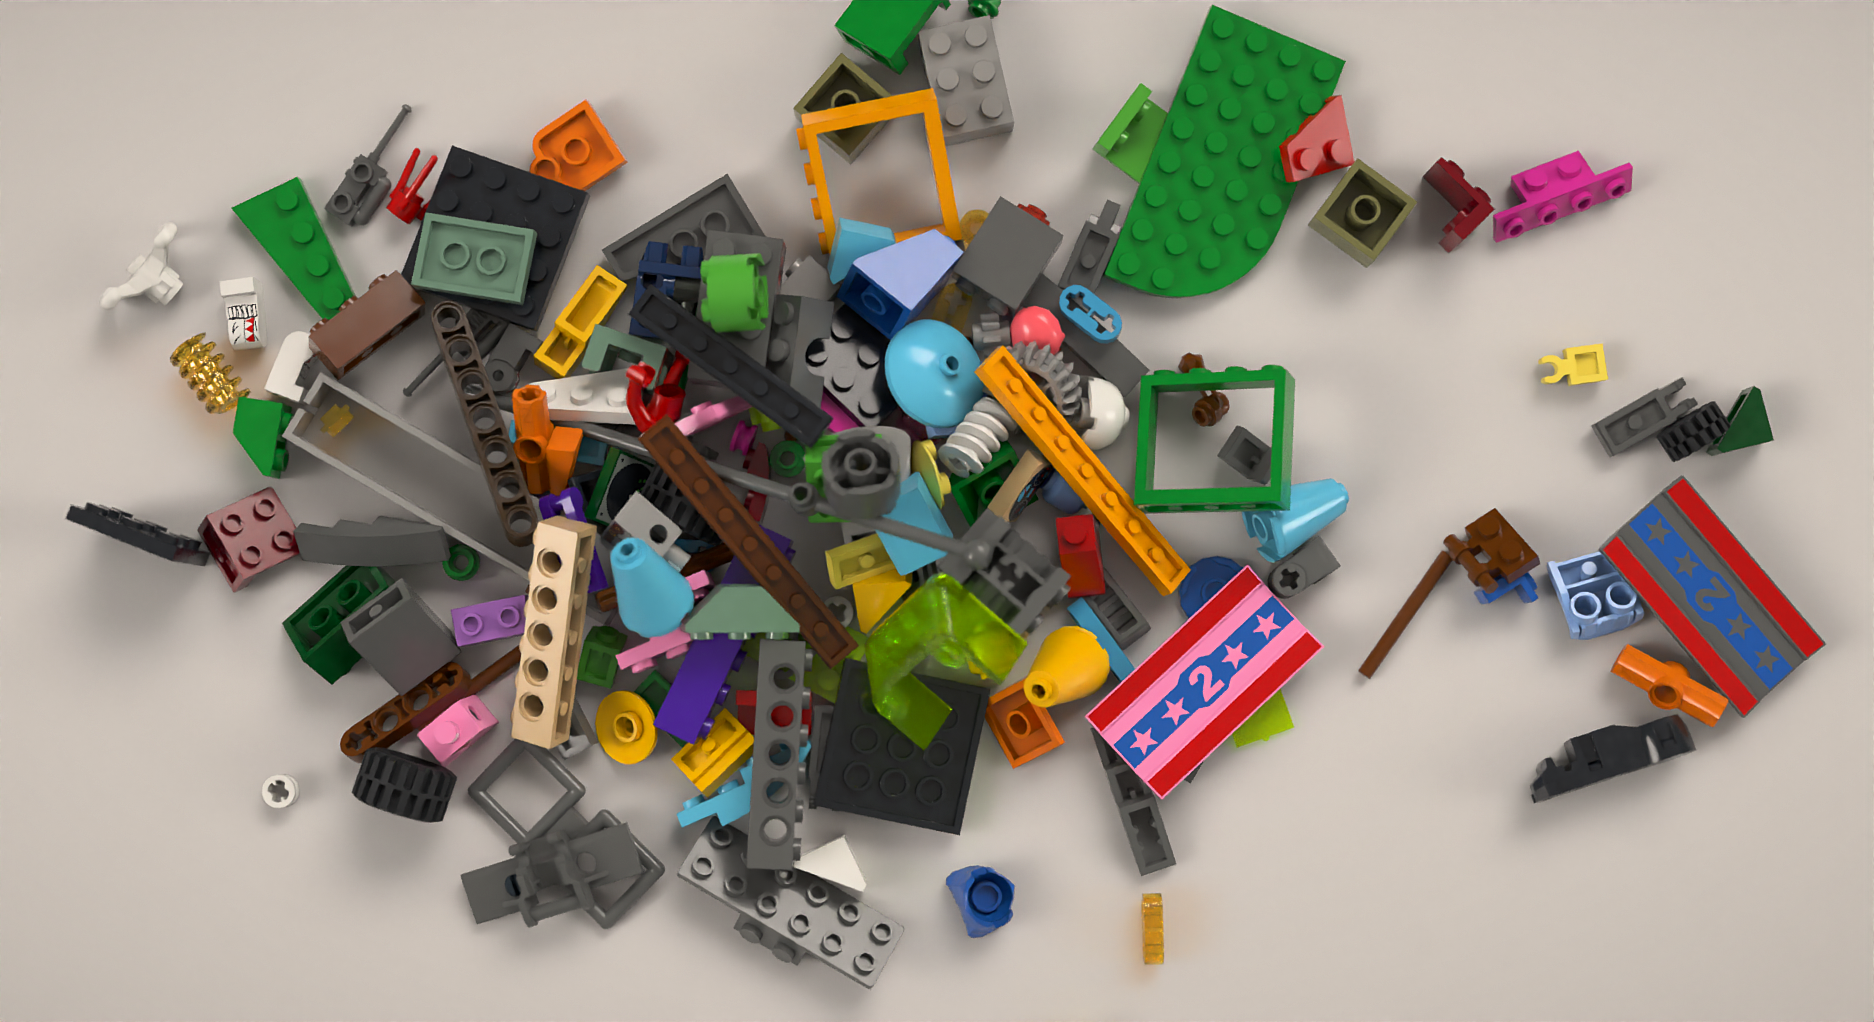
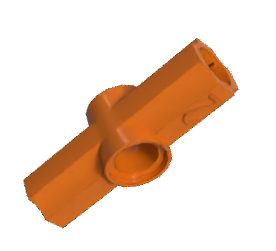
M527 384L522 388L515 389L512 394L516 440L513 449L516 457L519 459L520 469L529 493L543 494L550 490L546 447L555 427L549 420L547 392L543 391L540 385Z
M1629 644L1624 646L1610 671L1648 692V698L1656 707L1663 710L1677 708L1710 727H1714L1729 701V699L1692 680L1690 672L1684 665L1675 661L1662 663Z

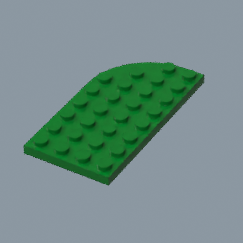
M1211 5L1120 230V236L1105 268L1103 277L1149 295L1163 298H1182L1218 291L1234 283L1254 268L1273 244L1298 184V181L1286 182L1279 146L1290 135L1295 134L1299 130L1300 125L1309 116L1316 115L1326 105L1325 100L1333 95L1346 61L1220 7Z

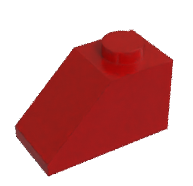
M1093 514L1056 518L1061 566L1071 576L1065 583L1071 588L1067 593L1068 598L1106 594L1097 519Z

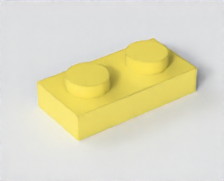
M877 533L825 551L830 583L836 590L896 568Z

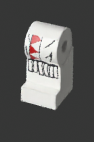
M254 277L219 281L221 296L224 297L229 340L233 350L266 347L267 329L263 283Z
M296 331L289 334L283 341L264 389L275 396L306 407L307 403L303 400L309 391L303 388L310 367L316 364L319 359L309 349V334Z

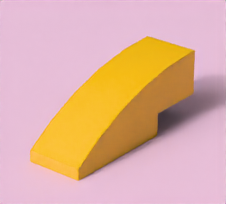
M596 265L554 322V329L533 355L534 364L556 379L571 377L585 356L595 324L606 325L628 285Z

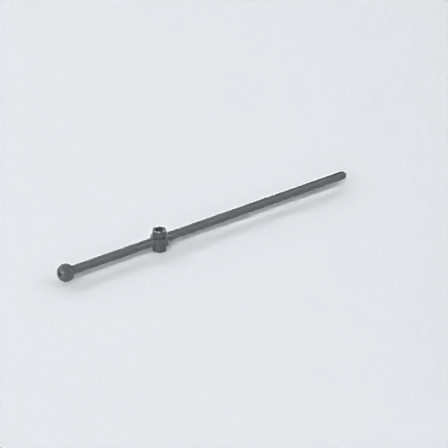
M468 385L465 387V390L471 391V393H465L476 395L482 391V388ZM493 392L499 409L514 414L512 398ZM550 420L554 427L580 428L583 430L582 434L584 437L653 458L636 437L589 422ZM705 460L722 481L787 501L796 513L801 516H813L821 512L843 519L836 515L835 509L829 505L827 498L821 497L815 486L810 483L800 482L790 487ZM881 515L871 519L846 520L962 557L966 565L974 570H982L988 567L993 554L991 545L984 540L975 539L966 543Z

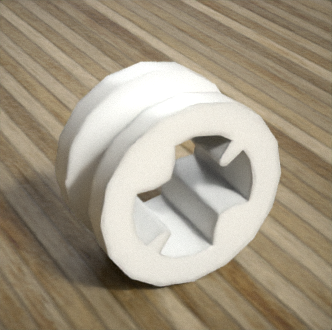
M287 774L271 776L262 787L264 801L273 808L291 806L299 797L300 788L298 782L294 777ZM280 781L285 782L284 789L289 791V796L281 797V801H278L277 793L272 791L273 786L281 785Z

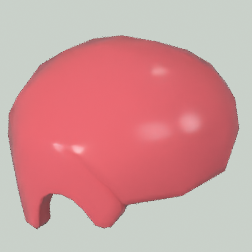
M1029 306L1022 308L1016 313L1010 324V340L1013 347L1020 341L1027 347L1030 342L1036 340L1041 350L1049 344L1050 353L1055 355L1061 350L1060 346L1065 338V334L1061 330L1058 319L1048 309Z

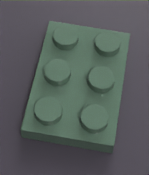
M425 213L411 285L420 289L523 305L537 232L533 229Z

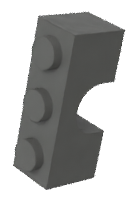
M776 294L767 369L821 408L825 377L814 375L808 370L805 354L808 345L814 339L830 340L834 302L805 296Z

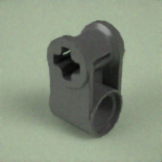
M1318 536L1293 553L1291 558L1276 567L1269 574L1267 579L1268 588L1276 597L1288 599L1310 585L1316 584L1341 565L1322 538ZM1291 574L1294 578L1290 583L1291 587L1286 586L1283 588L1279 583L1283 579L1282 575L1287 576Z

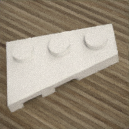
M628 368L529 384L540 385V388L547 392L549 420L635 425L625 399L629 379L625 375ZM642 387V390H641V399H642L643 391H644V388H643V387Z

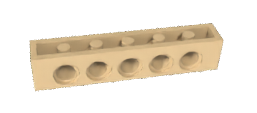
M557 515L539 521L533 534L535 549L533 563L528 573L530 589L528 600L524 606V616L526 617L524 635L519 644L521 660L520 668L515 678V687L517 688L515 706L510 716L512 723L511 738L551 749L569 740L588 598L587 591L590 583L591 562L593 560L597 530L595 525ZM557 554L561 558L562 565L558 561ZM553 591L555 592V594H556V596H557V601H556V599H555L554 596H553ZM548 627L551 629L553 637L549 633Z

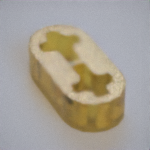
M955 283L948 284L939 295L931 320L945 322V320L952 321L950 326L962 334L971 308L972 296L957 288ZM955 291H959L962 293L961 299L966 301V304L958 305L954 315L948 314L950 301L946 300L945 297L947 295L953 296Z
M1142 893L1144 965H1163L1161 893Z

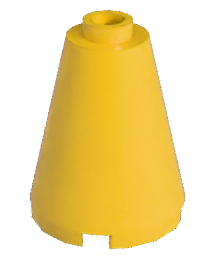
M1064 626L1050 633L1042 642L1024 681V692L1028 700L1038 707H1049L1095 694L1106 682L1110 671L1109 655L1106 649H1102L1096 641L1097 637L1091 631L1079 626Z

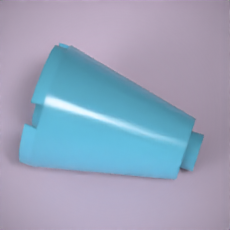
M1331 478L1292 484L1290 510L1242 512V518L1249 537L1257 536L1262 545L1256 548L1260 555L1267 561L1274 563L1286 557L1346 511V503L1349 502V496L1344 485L1337 483Z
M628 538L619 542L614 547L611 553V564L619 613L625 626L630 631L639 632L640 636L647 638L664 636L682 625L680 620L687 611L690 614L694 606V593L688 580L642 539Z

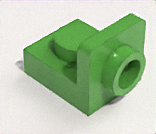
M592 626L584 640L577 679L611 689L615 683L619 666L615 655L622 653L628 635L620 633L617 629L610 626Z

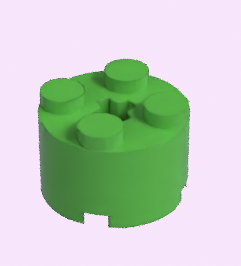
M760 253L715 255L710 260L702 261L701 277L703 283L707 284L708 297L702 300V317L704 322H711L716 332L765 329L766 325L760 319L768 318L769 297L767 276H759L757 267L764 265Z

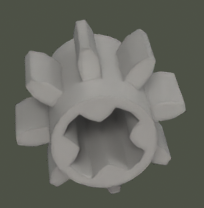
M997 312L981 314V323H972L973 347L975 351H984V359L1002 345L1004 347L1008 345L1011 347L1009 320L999 321Z

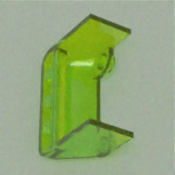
M934 574L884 620L865 642L864 649L874 706L882 716L887 718L924 750L952 711V708L911 674L910 671L929 654L942 665L951 668H959L971 660L1000 685L1004 682L1028 643L954 578L946 574Z

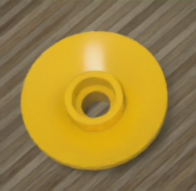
M620 690L607 695L597 709L595 726L599 742L605 752L620 763L635 764L645 760L654 750L658 730L653 725L656 718L651 707L640 695L632 691Z

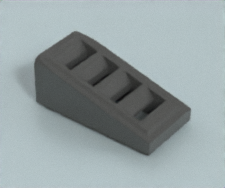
M1103 567L1104 582H1107L1110 586L1105 590L1106 594L1099 595L1093 600L1090 596L1082 598L1123 651L1146 634L1151 627L1110 573ZM1116 594L1119 599L1101 611L1099 606ZM1125 606L1128 611L1113 623H1110L1108 619ZM1135 619L1137 621L1135 625L1122 635L1117 632L1131 620Z

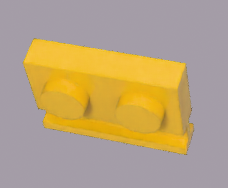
M726 708L714 718V726L706 741L700 738L697 744L693 745L688 742L671 758L707 798L753 755L754 737Z

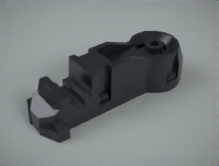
M1678 714L1638 727L1610 725L1578 737L1570 738L1563 744L1569 759V764L1566 766L1556 767L1551 757L1539 762L1536 767L1537 777L1530 785L1531 796L1534 804L1541 803L1591 785L1673 760L1696 751V747L1687 725Z

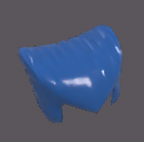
M968 866L953 871L946 878V885L953 894V898L959 907L966 925L968 936L971 938L983 937L1005 925L1013 917L1011 906L1014 900L1015 885L992 867Z

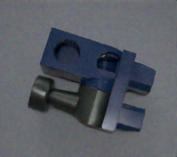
M648 241L644 253V261L639 260L633 307L649 285L652 284L695 316L701 284V263L704 261L703 249L701 247L683 246L681 265L666 263L668 244ZM631 317L629 335L660 339Z

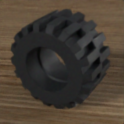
M656 462L640 494L682 531L710 545H719L722 541L721 538Z
M379 747L368 748L365 751L352 794L359 801L391 814L428 823L443 821L457 776L441 765L409 754Z

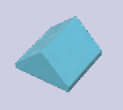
M914 472L901 483V492L897 499L896 507L891 513L881 516L953 538V534L920 472ZM875 530L899 575H906L948 554Z

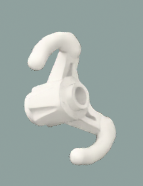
M168 222L159 228L158 235L154 239L152 253L146 258L139 254L129 265L126 271L131 276L128 278L127 283L119 287H109L105 290L99 300V305L102 309L110 310L120 300L141 294L146 295L154 303L159 301L164 306L174 297L183 285V282L178 279L180 275L168 266L169 244L177 233V226L174 223Z

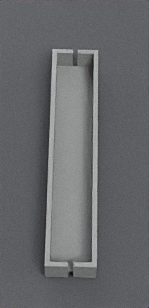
M321 372L319 373L303 400L307 404L318 408L316 414L314 415L309 411L298 408L282 437L432 525L443 526L444 532L529 581L528 573L533 563L535 545L532 543L526 547H518L507 540L479 463ZM506 485L500 489L499 494L503 497L511 498L518 494L519 489L513 485ZM530 494L537 513L538 522L542 521L543 518L539 509L540 499ZM560 513V516L567 518L566 514ZM524 519L516 520L511 525L514 531L520 533L529 530L531 527V523ZM596 532L595 548L608 587L588 593L585 614L603 625L610 626L619 607L601 612L596 603L595 595L600 591L615 586L611 564V553L614 547L600 537L601 535Z

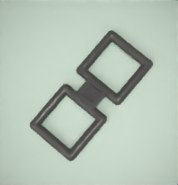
M514 739L468 788L469 796L517 844L544 837L549 833L559 830H565L571 839L622 824L606 809L599 811L588 822L573 807L585 795V786L547 748ZM525 749L567 790L529 832L486 791ZM632 833L631 835L641 864L647 870L607 911L593 898L594 907L585 911L603 929L612 928L665 872L663 863ZM559 883L569 895L576 894L572 884L562 885V883Z

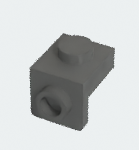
M1237 425L1217 456L1249 480L1266 485L1270 480L1272 448L1244 427Z

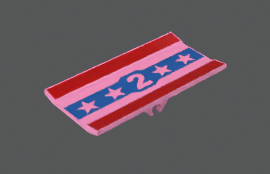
M1247 564L1084 717L1142 781L1162 800L1325 646L1297 620Z

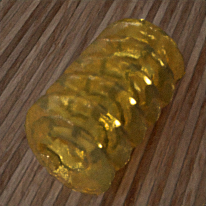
M206 332L200 333L179 345L172 353L170 363L175 367H180L179 375L184 379H189L187 383L191 390H198L196 398L201 402H207L205 410L208 413H226L237 406L239 396L247 398L251 390L249 388L240 391L236 389L243 379L240 376L232 379L228 378L234 367L227 365L220 368L219 364L224 360L225 355L219 353L211 356L210 353L216 347V343L211 341L202 344L201 341L205 338Z

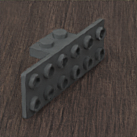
M713 816L683 862L677 876L739 912L740 916L733 928L739 931L745 940L751 943H759L771 950L773 955L779 960L787 963L791 962L797 966L806 952L865 988L872 989L904 932V927L815 874L793 867L794 862L792 870L746 868L748 835L730 824L722 826L719 818Z

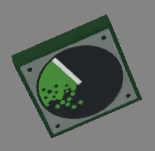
M611 447L585 512V517L609 526L636 491L639 494L641 493L655 465Z

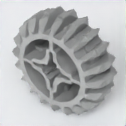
M1036 340L1030 342L1027 347L1022 341L1016 343L1013 348L1009 345L1005 347L1070 424L1075 417L1074 414L1080 408L1081 402L1079 399L1082 396L1083 388L1077 386L1080 382V375L1071 373L1073 362L1064 364L1061 361L1063 352L1056 355L1050 353V344L1044 346L1041 350ZM984 384L982 392L988 394L987 397L1000 403ZM1051 386L1053 387V389H1054V391H1055L1056 398H1057V404H1056L1055 401L1053 400L1054 395H1053V393H1052V391H1051V389H1050ZM1018 424L1017 428L1015 429V435L1021 433L1022 428Z

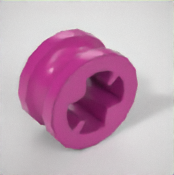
M740 420L733 434L729 450L733 452L741 450L742 455L746 456L749 448L753 446L758 426L748 427L744 420Z

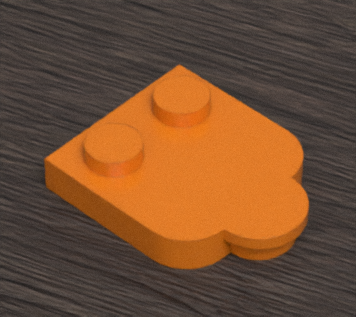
M585 99L537 132L532 143L536 158L531 163L529 172L586 191L627 164L628 161L591 103Z

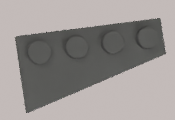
M725 174L602 249V252L621 281L637 277L639 260L644 261V253L648 241L667 243L666 263L677 265L681 263L683 246L701 247L703 249V256H705L708 230L766 236L729 175Z

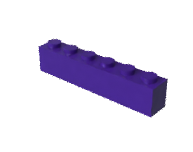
M759 525L789 562L792 563L796 554V550L791 548L794 541ZM734 555L721 584L759 585ZM713 633V639L709 640L694 639L653 725L693 745L697 744L700 738L706 741L715 723V720L710 718L716 704L723 706L732 686L726 684L732 670L739 672L747 657L748 652L742 650L747 639H728V633ZM751 633V637L755 639L758 633Z

